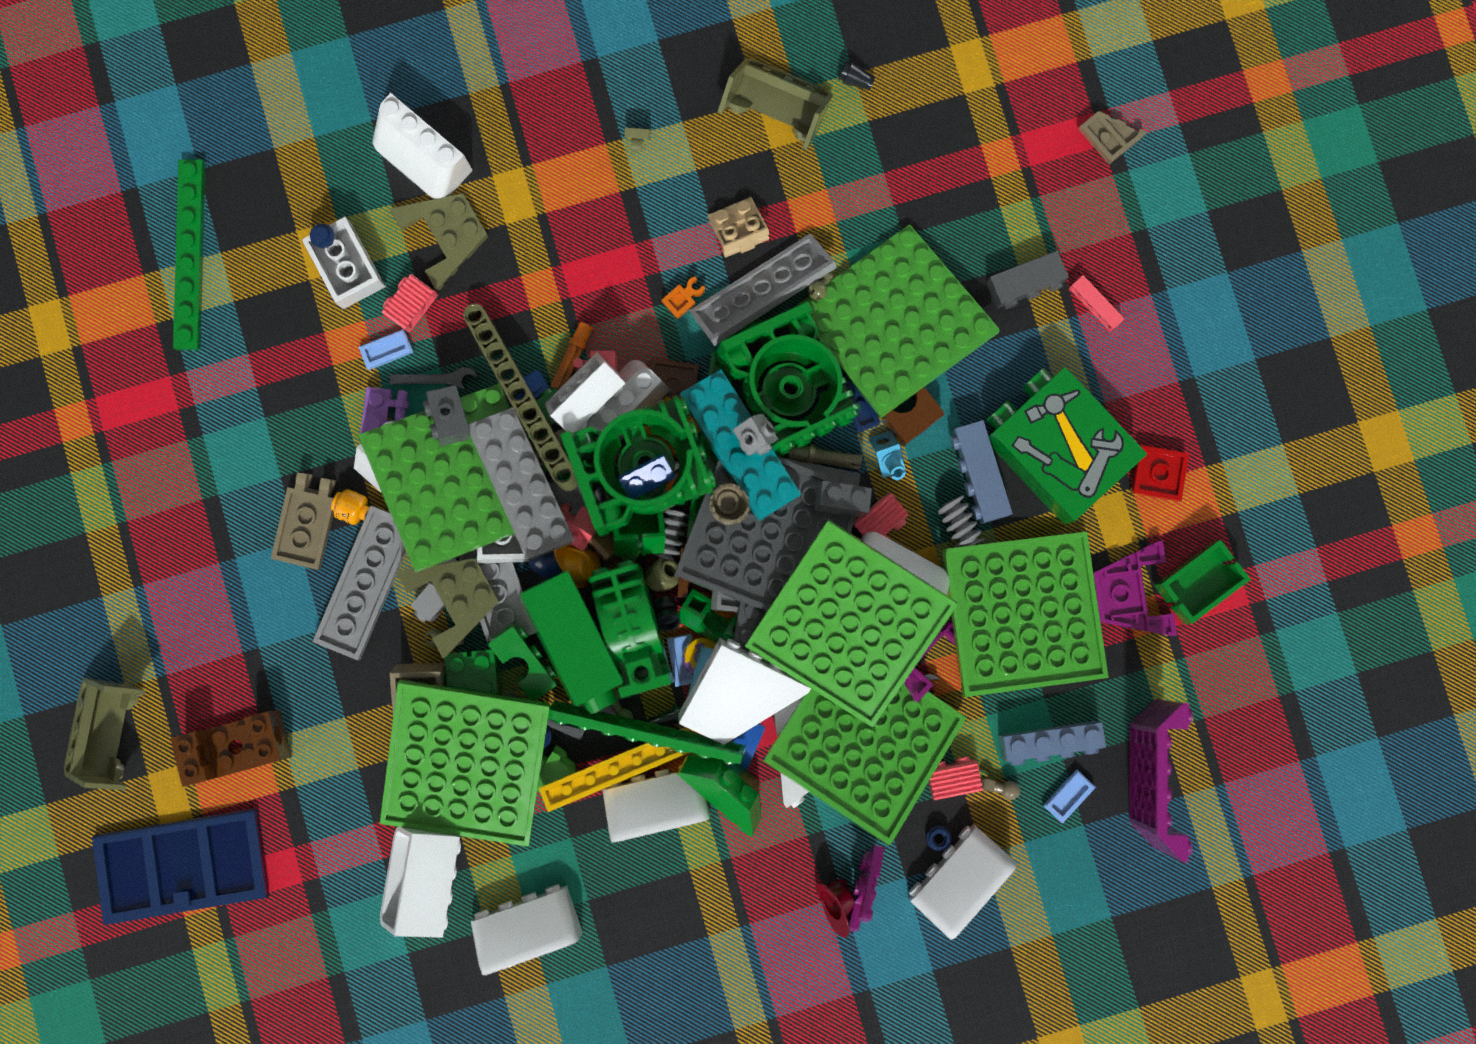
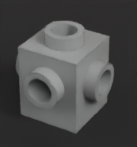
M763 413L750 417L733 429L739 440L740 447L748 456L755 453L761 456L772 449L771 444L778 440L773 425L767 421Z

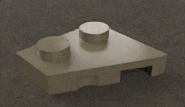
M1100 111L1079 127V131L1109 165L1147 134L1144 130L1140 129L1137 131L1126 126L1125 122L1118 119L1114 120L1109 115Z

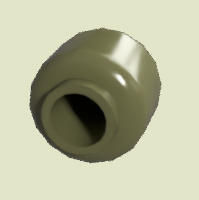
M659 558L649 565L645 571V580L649 588L655 592L663 593L675 587L679 582V577L674 576L678 564L664 558Z

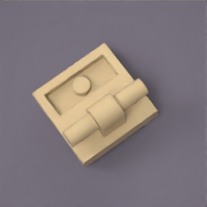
M752 197L707 215L709 223L722 246L725 258L738 252L742 254L755 248V245L769 240L768 227Z

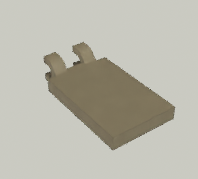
M297 472L295 488L287 487L271 559L321 570L334 515L333 510H331L334 498L330 496L335 488L336 480L321 478L319 490L310 489L309 486L313 475Z

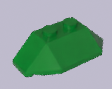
M698 754L686 756L677 775L749 837L753 836L761 820L758 780L740 764H726L716 758H701Z

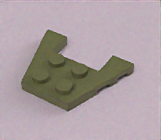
M464 194L390 209L401 230L424 219L441 247L446 259L425 270L437 291L444 286L443 284L448 278L458 271V267L466 259H469L488 238L486 231Z
M475 558L434 565L416 573L414 569L397 572L407 594L432 582L455 624L454 627L432 638L442 658L447 657L499 602Z

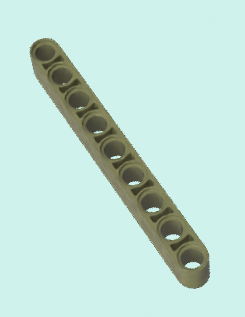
M471 304L467 306L463 313L464 320L549 473L561 489L565 491L575 489L578 486V482L569 457L492 320L481 305ZM477 316H481L479 320L473 321ZM487 335H492L489 340L484 341ZM503 354L499 360H495L497 355ZM514 373L511 379L505 380L508 374ZM520 393H525L522 399L516 400ZM536 412V416L533 419L527 420L529 414ZM548 432L546 438L538 440L541 433ZM559 452L558 458L549 460L553 453ZM564 473H571L569 479L561 481Z

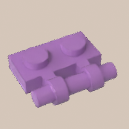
M366 387L360 434L381 427L384 423L389 422L390 408H396L394 421L405 418V410L409 406L407 401L408 392L399 390L397 400H392V390Z

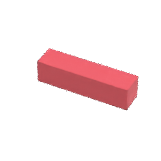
M1083 275L1069 288L1110 332L1124 320V317Z

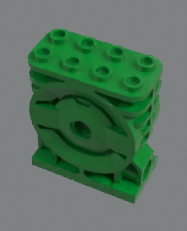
M805 302L722 341L714 356L718 364L722 363L730 379L742 382V401L751 417L763 413L767 421L773 425L778 440L772 443L771 446L778 457L788 454L795 445L798 448L807 445L816 435L821 438L829 434L838 424L840 427L848 425L853 421V418L859 415L858 411L861 409L859 403L855 404L852 400L854 396L852 390L848 391L845 387L847 381L845 378H842V372L835 356L826 346L817 341L819 330L810 315L812 308L809 302ZM755 347L761 348L753 359L749 350ZM780 362H793L773 367L762 382L761 392L757 393L756 390L760 376L768 367ZM811 364L814 365V367H811L807 370L804 368ZM784 386L792 387L794 394L786 393ZM826 386L827 391L819 394L817 405L810 415L798 421L783 419L799 417L806 413L815 401L817 390Z
M676 394L672 396L673 399L666 402L660 400L658 405L650 408L647 405L644 406V409L626 412L613 419L603 431L590 426L574 433L567 431L560 434L594 529L600 537L610 534L609 532L628 525L633 513L656 514L668 510L677 504H685L684 502L693 498L696 500L701 495L713 493L712 488L716 487L715 479L711 468L705 469L704 465L707 464L702 445H696L695 443L699 439L693 421L687 422L690 416L684 397L679 399ZM643 426H649L653 436L664 439L676 451L679 460L678 475L669 492L666 486L670 481L645 493L647 500H641V497L630 499L618 483L614 471L615 459L622 447L619 440L622 434L627 445L622 449L618 458L619 475L640 466L642 461L651 460L663 453L673 471H675L674 458L668 446L656 438L647 437ZM594 457L596 473L588 474L584 461ZM603 486L612 500L599 504L595 492L597 488Z
M631 560L617 564V569L612 571L607 568L592 571L593 576L588 578L589 583L592 584V594L609 655L623 681L622 687L618 688L621 698L675 682L673 672L670 671L664 640L661 630L658 629L656 616L653 611V601L643 575V568Z

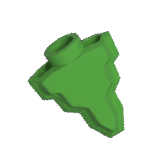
M558 745L553 748L548 757L543 755L538 792H540L539 788L578 772L576 771L575 762L567 757V751Z

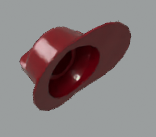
M838 879L828 885L817 883L815 887L816 892L822 902L829 924L837 935L846 938L849 935L847 916L855 904L849 886L844 879Z

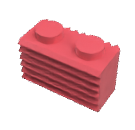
M412 274L400 281L398 285L399 290L394 297L390 296L384 302V309L382 310L386 317L408 333L411 332L438 296L433 289Z
M889 492L870 507L867 515L863 518L858 517L854 521L853 528L861 537L868 532H877L889 538L886 534L893 528L897 531L907 523L905 518L909 513L896 500L893 494Z
M969 756L955 758V763L951 764L940 761L928 781L933 800L983 791L978 763L974 759L970 760Z

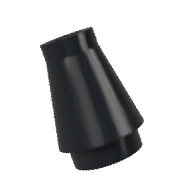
M845 61L838 80L843 81L842 84L869 91L875 77L869 75L853 61L851 63Z

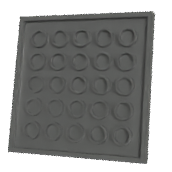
M778 457L800 491L801 496L759 522L750 509L743 521L735 524H724L714 518L709 507L712 494L708 495L706 493L674 576L767 612L827 520L832 521L847 532H851L856 517L814 510L817 485L822 481L845 483ZM718 459L713 472L716 487L712 488L713 492L722 484H734Z

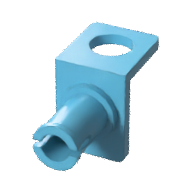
M887 431L870 437L869 443L876 453L882 477L891 476L894 480L902 479L906 471L900 445L893 433ZM882 439H889V442L886 444H877Z

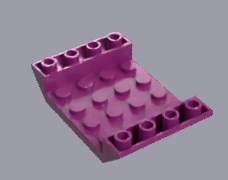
M1154 699L1130 722L1129 822L1153 848L1181 862H1188V855L1192 854V843L1189 836L1170 828L1171 815L1168 812V802L1171 800V788L1168 786V775L1171 774V762L1168 760V749L1171 748L1172 741L1168 729H1189V724L1192 722V710L1189 708V703Z

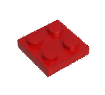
M1140 445L1147 455L1135 465L1131 494L1181 502L1189 453Z

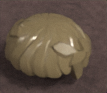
M722 484L714 490L710 497L709 507L712 515L716 520L724 524L739 523L743 521L750 511L749 498L746 492L736 484Z

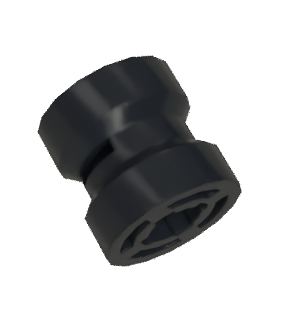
M669 596L660 597L655 600L653 611L656 616L658 629L661 631H671L679 627L681 619L677 612L678 605L676 600Z

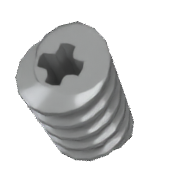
M964 495L943 504L942 508L938 511V514H947L942 520L943 523H951L946 531H955V534L950 538L951 541L959 540L955 548L972 546L985 540L984 538L977 539L982 532L981 530L972 529L977 524V521L968 520L973 515V512H964L969 504H960V501L965 497Z
M668 509L663 511V514L668 517L663 518L666 536L664 553L655 554L654 556L677 563L672 555H680L681 553L675 547L684 545L679 536H687L682 527H688L689 523L685 519L689 518L690 515Z

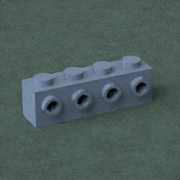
M984 420L955 428L952 431L953 435L950 436V441L953 449L958 451L960 459H957L960 472L965 473L966 476L965 490L968 497L972 496L974 502L972 512L975 520L979 519L980 524L1012 515L1013 513Z
M1098 721L998 735L1002 760L1010 762L1011 765L1025 764V759L1035 758V762L1048 761L1051 755L1058 754L1060 758L1074 757V752L1084 751L1085 755L1099 753V748H1106L1103 724Z

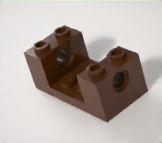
M281 710L260 713L246 717L243 720L170 738L182 787L292 757ZM234 740H239L243 745V749L239 754L234 753L231 749Z

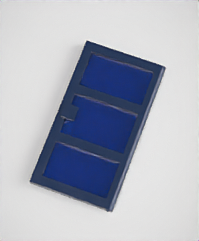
M256 808L92 836L103 925L269 897L258 811Z

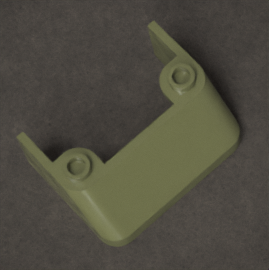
M748 58L729 76L718 113L722 114L728 107L737 114H743V112L753 109L792 126V132L795 134V137L804 142L802 148L807 150L815 139L833 95L824 88L758 60Z
M84 678L82 680L64 763V774L67 778L83 788L126 790V785L119 781L124 774V765L117 758L126 710H131L133 705L137 704L139 695H145V690L133 685Z

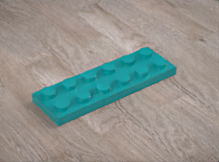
M722 370L715 372L679 393L678 397H684L689 414L733 483L740 486L746 492L749 498L750 509L758 522L801 496L800 491L773 449L761 456L758 453L748 456L740 447L739 440L733 429L749 419L751 415Z

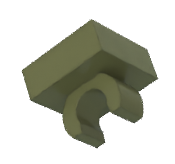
M626 127L624 138H632L631 150L642 151L643 139H650L651 129Z

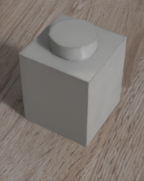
M429 583L410 605L415 609L413 614L423 622L426 620L434 622L445 609L432 583Z

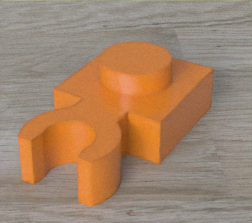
M696 277L688 280L685 289L679 284L661 300L677 320L696 304L692 298L694 296H701L705 292L704 286L698 290L692 288V285L697 281Z

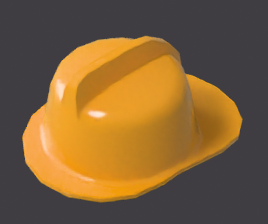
M572 544L555 550V557L563 572H569L576 588L588 586L590 584L588 578L593 576L592 571L601 569L600 557L595 551L588 549L587 546L584 551H581Z

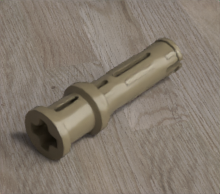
M811 444L801 448L795 445L790 449L788 459L860 470L862 455L817 449L815 444Z

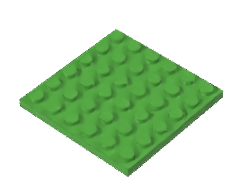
M910 224L831 280L826 285L827 295L822 300H814L809 296L795 306L797 307L805 302H809L812 308L810 315L819 330L817 340L832 352L841 370L880 418L999 333L998 326Z
M500 384L460 398L467 425L510 409ZM425 411L358 435L415 573L514 534L470 435L469 440L440 447L438 439L433 440L429 425L433 424L432 417H427Z
M827 520L746 642L745 647L873 727L957 607L958 602L832 521Z
M1087 532L942 550L945 570L950 580L948 594L950 598L958 602L951 616L963 697L1109 678Z
M399 680L380 824L529 846L551 703Z
M903 683L875 725L871 727L813 689H810L809 693L802 697L762 761L885 844L891 845L967 717L930 692H927L916 703Z

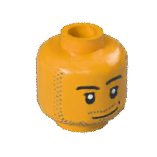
M349 489L344 490L342 493L338 492L331 504L334 517L351 525H356L361 520H365L370 507L367 506L368 501L365 496Z

